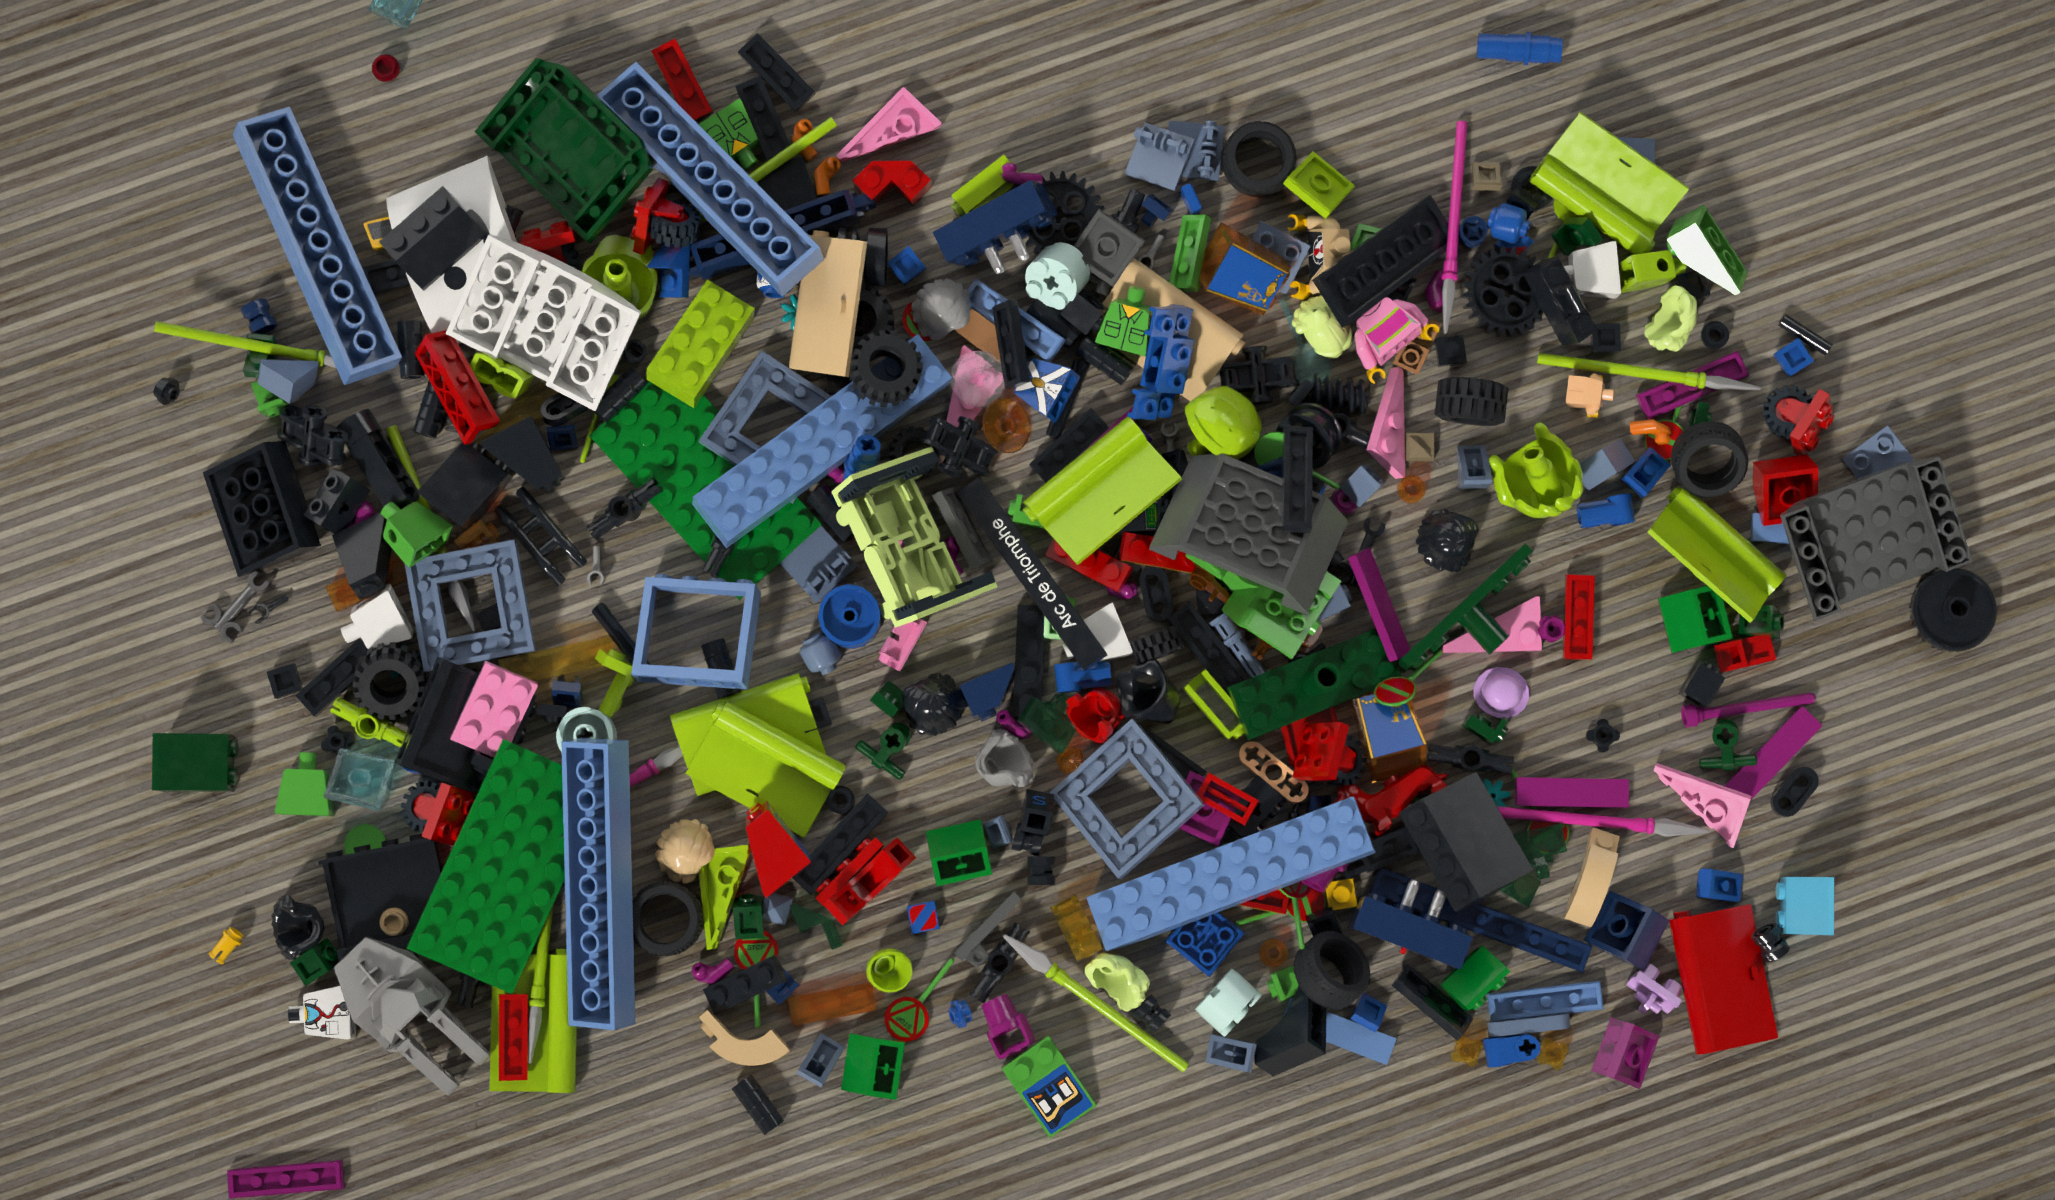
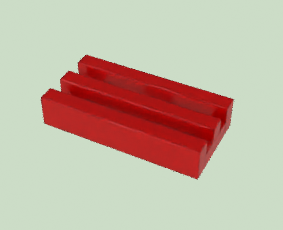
M1208 773L1197 793L1205 804L1246 826L1248 819L1254 812L1253 810L1259 803V800L1211 773ZM1212 781L1250 802L1249 807L1247 808L1210 787V782ZM1205 791L1245 814L1241 817L1203 796Z

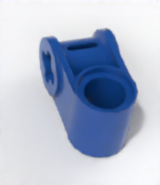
M1529 1033L1483 1038L1486 1061L1489 1068L1532 1060L1540 1052L1539 1041ZM1525 1039L1530 1044H1533V1047L1528 1049L1529 1053L1519 1049V1046L1524 1044L1523 1040Z

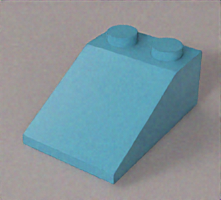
M1780 877V883L1776 884V898L1780 900V911L1776 912L1775 918L1776 924L1780 928V934L1834 935V877Z

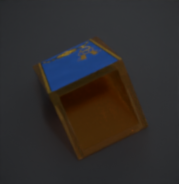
M1220 222L1205 250L1199 279L1207 292L1264 316L1267 309L1271 308L1275 303L1276 293L1281 284H1285L1288 280L1290 266L1284 257Z
M1363 694L1357 699L1352 700L1353 716L1360 741L1362 742V748H1365L1366 751L1364 756L1367 758L1366 764L1372 783L1389 779L1395 774L1402 776L1416 767L1426 765V742L1412 700L1399 706L1382 705L1376 701L1374 694Z

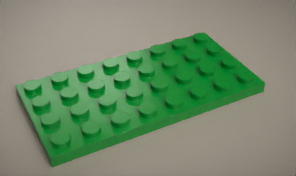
M649 381L645 388L628 403V406H625L607 424L603 422L589 436L637 489L650 480L651 477L657 479L659 482L657 486H662L663 492L656 495L649 502L697 555L706 562L712 550L710 545L715 536L712 529L692 505L693 496L735 467L699 443V439L718 414V410L704 395L695 408ZM798 498L793 504L789 502L741 537L739 545L733 549L731 556L727 555L718 578L737 583L739 579L750 580L757 586L780 565V562L823 525ZM736 596L739 601L743 598V596Z
M502 739L406 947L408 950L513 994L565 879L561 764Z

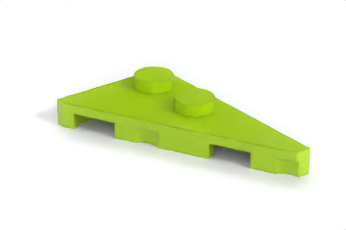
M750 845L716 848L712 860L702 866L699 871L707 950L718 948L751 853Z

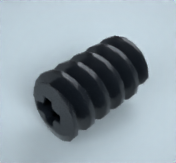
M1319 374L1314 375L1311 403L1315 401V404L1322 406L1324 402L1329 411L1332 410L1334 404H1337L1338 410L1341 413L1345 405H1348L1350 414L1354 413L1356 407H1360L1361 415L1365 414L1369 403L1370 382L1366 388L1364 380L1360 379L1355 387L1352 378H1348L1345 385H1343L1342 378L1339 376L1334 384H1332L1330 375H1326L1323 382H1321Z

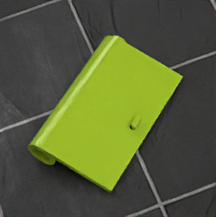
M1582 112L1578 113L1529 179V182L1579 217H1589L1595 228L1634 255L1649 253L1656 243L1653 241L1655 231L1689 190V187Z
M1127 416L1025 499L1023 503L1026 507L1022 510L1032 522L1037 520L1078 565L1179 483L1182 478L1146 440L1137 424Z
M1676 486L1666 497L1669 503L1647 533L1751 623L1768 596L1782 583L1787 574L1698 496L1689 493L1683 487L1680 489Z
M796 673L670 715L687 768L714 722V719L711 718L714 709L718 703L724 705L726 700L826 754L808 702L807 693L811 692L807 677H801L800 673ZM816 729L811 732L805 733V731ZM691 777L697 796L715 791V789Z
M727 700L724 705L718 703L711 715L714 722L685 774L748 808H751L757 802H760L762 805L768 801L794 833L805 838L830 791L839 782L846 765Z
M556 949V954H548L544 985L545 999H543L545 1006L542 1007V1022L532 1063H528V1080L499 1081V994L510 993L492 986L489 1091L576 1092L577 1026H569L567 949ZM530 954L513 991V994H528V1001L532 999L530 998V993L534 981L536 954ZM528 1005V1016H529V1012H530V1008H531V1006H529V1005Z

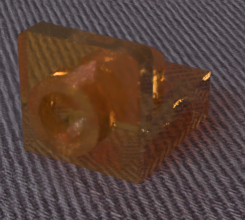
M479 520L454 541L463 550L479 547L484 542L482 538L485 535L493 544L499 543L500 541L497 537L501 534L491 522L486 524Z

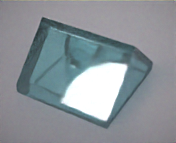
M340 748L324 793V799L380 811L389 799L395 760Z

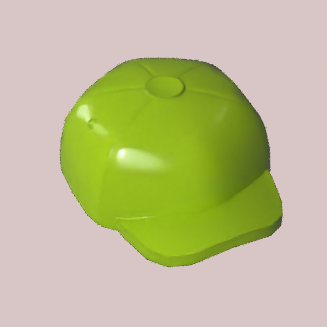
M618 235L606 236L599 243L594 255L586 260L582 272L630 302L641 312L639 317L641 319L651 309L658 281L655 269L647 268L653 258L651 245L644 255L633 252L634 240H631V238Z
M1228 386L1209 389L1192 399L1185 406L1188 424L1196 437L1187 444V449L1192 456L1207 455L1211 451L1215 455L1222 453L1239 460L1251 452L1260 438L1262 424L1253 403L1244 395Z

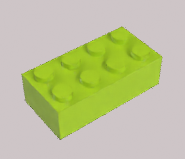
M706 280L647 367V380L695 408L753 322L755 308L711 281Z

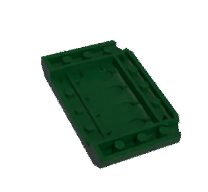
M539 58L533 60L475 130V133L492 150L498 151L569 221L568 224L588 243H592L653 170L642 138L568 67Z

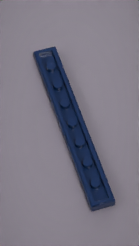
M1379 868L1369 893L1387 898L1388 901L1401 904L1411 878ZM1419 882V889L1411 908L1420 913L1428 914L1435 892L1441 889ZM1446 897L1438 917L1447 923L1461 926L1474 933L1579 972L1584 971L1592 949V945L1479 903L1462 913H1457Z

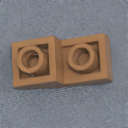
M970 308L969 322L963 328L954 330L1001 365L995 325Z
M1428 318L1429 324H1436L1440 329L1441 323ZM1431 328L1427 330V334L1432 340H1424L1420 335L1417 336L1396 354L1392 364L1418 375L1437 333L1432 331Z

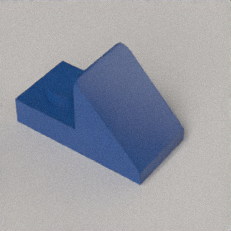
M664 242L649 262L647 268L660 269V297L689 298L690 243L687 247H683L680 244L679 248H674V244H670V247L665 246Z
M1649 447L1622 476L1621 481L1642 498L1650 492L1671 465L1654 449Z
M1702 868L1698 872L1696 896L1699 898L1740 902L1743 874Z

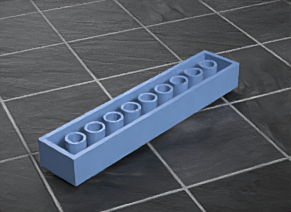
M637 62L632 64L597 94L607 106L643 139L651 164L781 296L785 295L824 260L820 247Z
M290 106L238 122L233 132L235 142L343 384L347 385L396 368L402 358Z
M918 334L907 342L910 344L913 341L916 344L915 351H920L921 353L920 363H923V369L913 394H910L906 401L903 402L901 400L896 406L888 403L887 407H880L881 403L879 402L871 405L869 404L870 399L866 397L863 400L859 397L860 391H854L852 381L693 496L692 505L725 548H728L843 464L858 437L861 435H871L877 439L949 386L952 377ZM885 357L870 368L873 375L882 381H894L902 375L900 365L890 357Z
M579 738L561 741L569 1026L618 1030L635 1024L629 740Z
M1352 796L1086 898L1105 950L1112 953L1376 853L1356 799Z

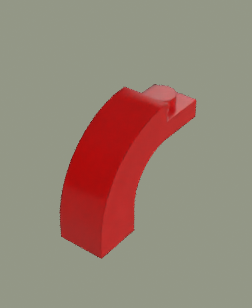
M898 837L895 838L823 905L844 925L886 888L916 857Z

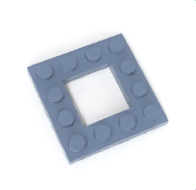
M761 350L699 439V443L736 466L761 448L741 435L740 432L768 391L805 415L829 399L831 395ZM797 497L791 501L792 504L795 502Z
M516 540L428 556L410 568L405 564L424 672L432 671L437 657L462 666L536 651ZM492 574L502 628L449 638L439 584Z
M1133 718L1050 792L1054 794L1056 802L1118 879H1123L1205 805L1141 725ZM1131 761L1163 802L1123 837L1091 796Z

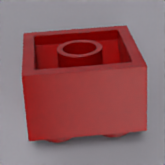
M1808 454L1753 462V490L1763 526L1782 524L1780 515L1796 502L1818 494V466Z

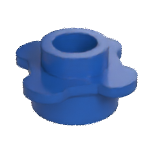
M965 1000L950 1002L951 1008L948 1009L951 1022L956 1024L958 1028L966 1027V1023L972 1021V1014Z

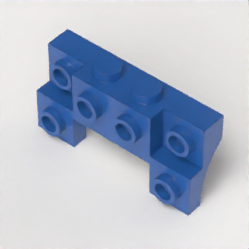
M1174 304L1165 307L1150 306L1149 308L1153 315L1150 329L1144 332V334L1150 336L1140 383L1141 386L1148 389L1132 390L1136 397L1133 411L1128 412L1127 416L1133 419L1156 420V417L1171 418L1175 394H1183L1194 344V339L1188 337L1193 309L1184 305Z

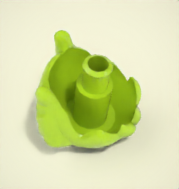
M1540 422L1534 426L1537 439L1525 444L1505 461L1497 455H1492L1489 458V463L1493 472L1494 489L1501 504L1516 508L1519 512L1532 518L1556 517L1563 511L1570 509L1574 501L1582 495L1583 472L1579 461L1572 457L1571 448L1562 439L1551 433L1545 424Z

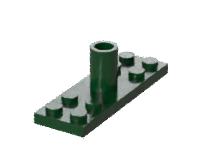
M1526 543L1400 659L1397 665L1404 673L1409 668L1413 671L1419 668L1428 658L1426 653L1430 649L1435 653L1448 640L1449 637L1446 634L1458 623L1489 655L1510 637L1479 603L1491 592L1496 596L1511 581L1508 576L1512 573L1518 576L1531 562L1528 557L1533 551Z
M1373 629L1229 686L1227 690L1248 740H1251L1371 692L1383 680L1391 677H1401L1395 660L1389 661L1377 629ZM1318 676L1322 679L1323 685L1319 682Z

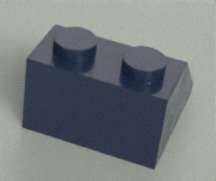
M1013 663L960 685L974 720L980 718L981 722L997 716L996 710L1000 709L1015 672Z
M1609 891L1584 941L1644 971L1670 920L1647 906Z

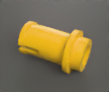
M230 927L228 930L224 929V935L208 953L214 959L220 951H223L216 960L220 964H224L236 946H241L243 943V934L234 927Z

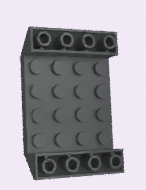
M1222 453L1219 455L1191 456L1182 480L1177 486L1149 550L1173 560L1176 559L1179 551L1284 594L1281 605L1308 615L1348 520L1326 496L1312 491L1311 532L1282 531V478Z
M1939 456L1891 466L1800 500L1780 515L1810 611L1815 621L1840 612V605L1935 569L1947 572L1972 562Z

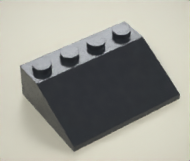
M263 442L202 472L238 577L301 556L321 546L313 521L303 515L308 506L286 442Z
M1477 772L1422 798L1399 812L1401 819L1452 908L1457 913L1464 912L1534 871Z

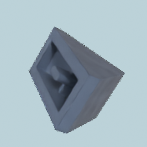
M261 360L257 380L258 385L290 404L315 385L318 361Z
M1621 438L1580 463L1583 472V485L1587 491L1635 463L1634 458Z
M1485 445L1457 446L1458 488L1487 489L1492 484V475Z
M1365 463L1348 478L1340 489L1360 508L1386 482Z
M820 1033L798 1069L797 1074L819 1087L824 1086L845 1046Z
M1211 1034L1205 1062L1251 1073L1256 1044Z

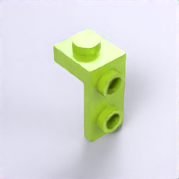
M612 648L609 652L599 649L595 657L603 666L617 672L599 707V710L609 718L612 717L614 712L619 710L626 688L630 687L635 679L631 675L633 665L624 660L626 655Z

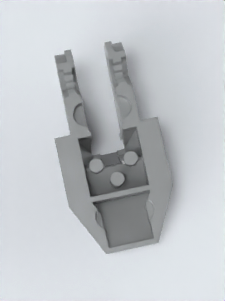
M365 937L334 966L348 1012L351 1014L353 1022L376 1039L388 1052H400L446 1095L450 1096L460 1086V1083L448 1070L443 1069L436 1062L432 1054L413 1037L408 1028L405 1031H400L420 1011L427 1017L429 1022H432L478 1065L481 1066L491 1056L489 1051L483 1046V1043L473 1037L463 1026V1023L445 1006L451 991L411 951Z

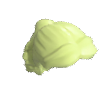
M1672 286L1661 296L1660 302L1662 306L1655 316L1652 317V321L1645 325L1644 335L1648 338L1650 345L1658 350L1667 348L1677 352L1688 341L1690 333L1697 322L1698 313L1695 297L1681 286Z
M1322 295L1310 297L1307 301H1302L1299 308L1295 310L1292 325L1298 334L1304 333L1305 338L1317 354L1329 359H1335L1352 344L1351 326L1348 325L1343 328L1340 326Z
M1100 953L1086 965L1084 970L1092 986L1097 989L1103 988L1106 990L1108 995L1113 998V1001L1117 1002L1120 1010L1128 1012L1131 1009L1138 1008L1144 1002L1150 980L1143 970L1139 969L1138 966H1134L1124 956Z

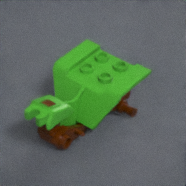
M1186 554V557L1193 561L1195 565L1194 570L1190 574V584L1198 590L1205 589L1210 592L1209 602H1213L1216 597L1223 601L1225 605L1221 610L1238 626L1249 630L1259 637V643L1252 652V655L1255 657L1259 653L1257 659L1260 660L1263 659L1267 650L1272 647L1293 659L1296 652L1305 654L1322 633L1323 627L1318 617L1342 582L1326 571L1308 615L1281 605L1284 594Z

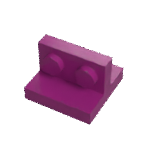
M1190 771L1186 782L1197 794L1205 777ZM1212 781L1210 782V787L1240 802L1241 797ZM1205 791L1203 796L1235 813V807ZM1205 804L1179 829L1219 847L1232 818Z
M1611 1017L1591 1071L1640 1089L1659 1036L1634 1024Z

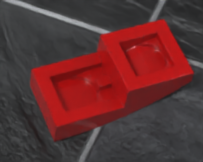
M1757 635L1714 645L1720 673L1776 660L1772 640L1769 635Z

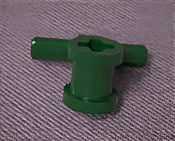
M1723 719L1715 724L1712 734L1714 743L1721 748L1722 757L1700 758L1699 764L1701 769L1723 768V770H1735V767L1757 765V755L1734 756L1733 746L1738 741L1739 729L1732 720ZM1722 728H1727L1729 733H1733L1730 734L1728 740H1724L1723 735H1718L1722 733Z
M894 723L882 733L880 737L882 748L879 752L863 740L857 743L855 749L869 758L873 766L879 770L884 769L896 779L901 780L905 775V771L889 760L892 753L900 752L910 742L911 731L903 723ZM895 733L899 736L897 743L892 740Z

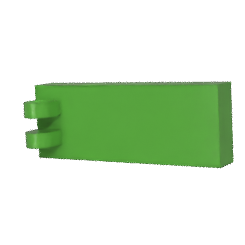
M1205 214L1183 215L1169 281L1182 292H1198L1200 289L1199 277L1212 219Z

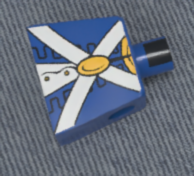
M1032 358L1028 363L1030 382L1015 388L1014 393L1056 424L1080 376L1068 367Z

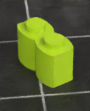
M480 351L474 355L470 364L479 382L492 384L497 392L509 398H517L526 392L534 377L533 374L500 357L494 359Z

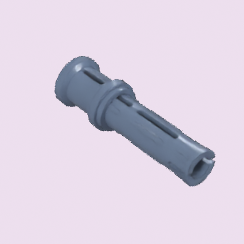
M1223 613L1209 623L1211 627L1217 629L1224 640L1223 645L1232 649L1251 678L1267 672L1260 660L1257 659V656L1254 657L1252 655L1253 650L1244 638L1246 636L1244 629H1240L1230 617Z

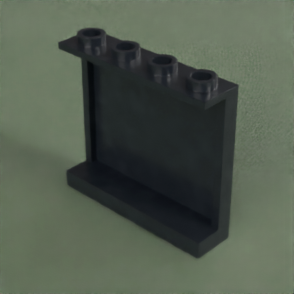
M437 657L394 763L469 792L478 793L486 774L476 771L473 768L474 765L470 763L473 749L451 740L450 736L479 673ZM533 695L512 740V743L516 745L523 741L526 734L524 726L527 718H531L536 710L537 702H535V695Z
M422 833L410 835L409 842L399 844L398 838L382 841L381 848L371 850L370 844L353 848V854L343 855V851L340 850L326 853V859L318 861L319 865L323 864L340 947L337 950L339 961L365 937L399 948L407 947L442 871L436 841L424 838ZM389 908L402 909L408 916V927L399 936H389L380 927V917Z

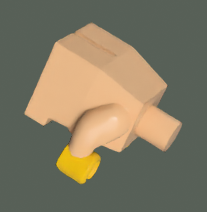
M1592 374L1590 378L1569 375L1566 404L1569 407L1586 408L1587 417L1598 418V412L1600 407L1603 406V400L1614 401L1615 390L1605 389L1602 375Z

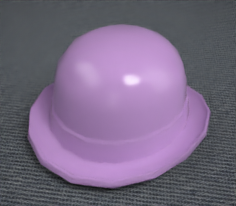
M1495 667L1484 671L1478 676L1473 686V697L1478 707L1486 714L1496 718H1510L1517 716L1525 709L1529 701V687L1525 679L1518 672L1505 667Z

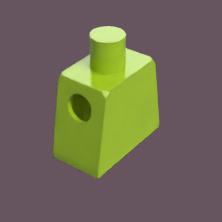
M1670 250L1631 255L1618 264L1621 293L1664 285L1676 278V274L1685 273L1686 265L1680 261L1679 257L1673 258Z

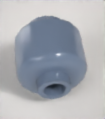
M822 631L802 641L803 646L799 652L810 672L816 673L820 671L822 675H825L837 668L835 663L841 658V652L834 642L829 640L825 634L823 635Z

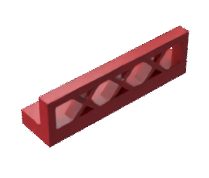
M447 330L426 334L415 355L464 445L470 444L479 431L496 427L500 420L456 339L445 334ZM465 420H466V422L468 423V425H469V427H470L469 430H468L467 427H466Z

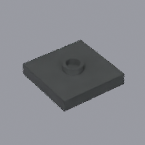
M1098 209L1074 247L1082 253V259L1085 265H1089L1090 271L1114 287L1146 240L1101 209Z

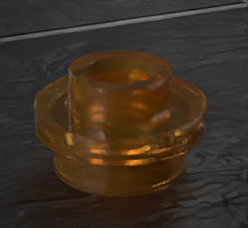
M1414 475L1404 477L1397 487L1400 499L1410 504L1419 502L1424 497L1426 490L1424 482ZM1413 485L1416 488V493L1413 495L1408 494L1406 487Z
M1067 746L1063 748L1056 759L1059 769L1065 774L1074 772L1082 764L1083 753L1076 747Z
M1278 939L1266 940L1259 949L1261 961L1269 967H1278L1287 959V948ZM1273 947L1279 951L1278 957L1274 959L1268 955L1269 949Z

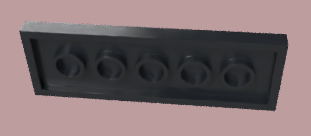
M1428 195L1315 277L1312 281L1342 328L1348 326L1444 254L1447 248L1448 222L1432 196Z

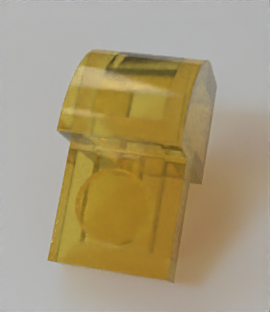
M1076 895L1050 907L1077 961L1090 957L1095 952L1103 949Z

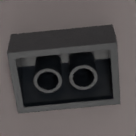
M442 186L379 242L396 263L425 291L482 241L487 234L459 201Z

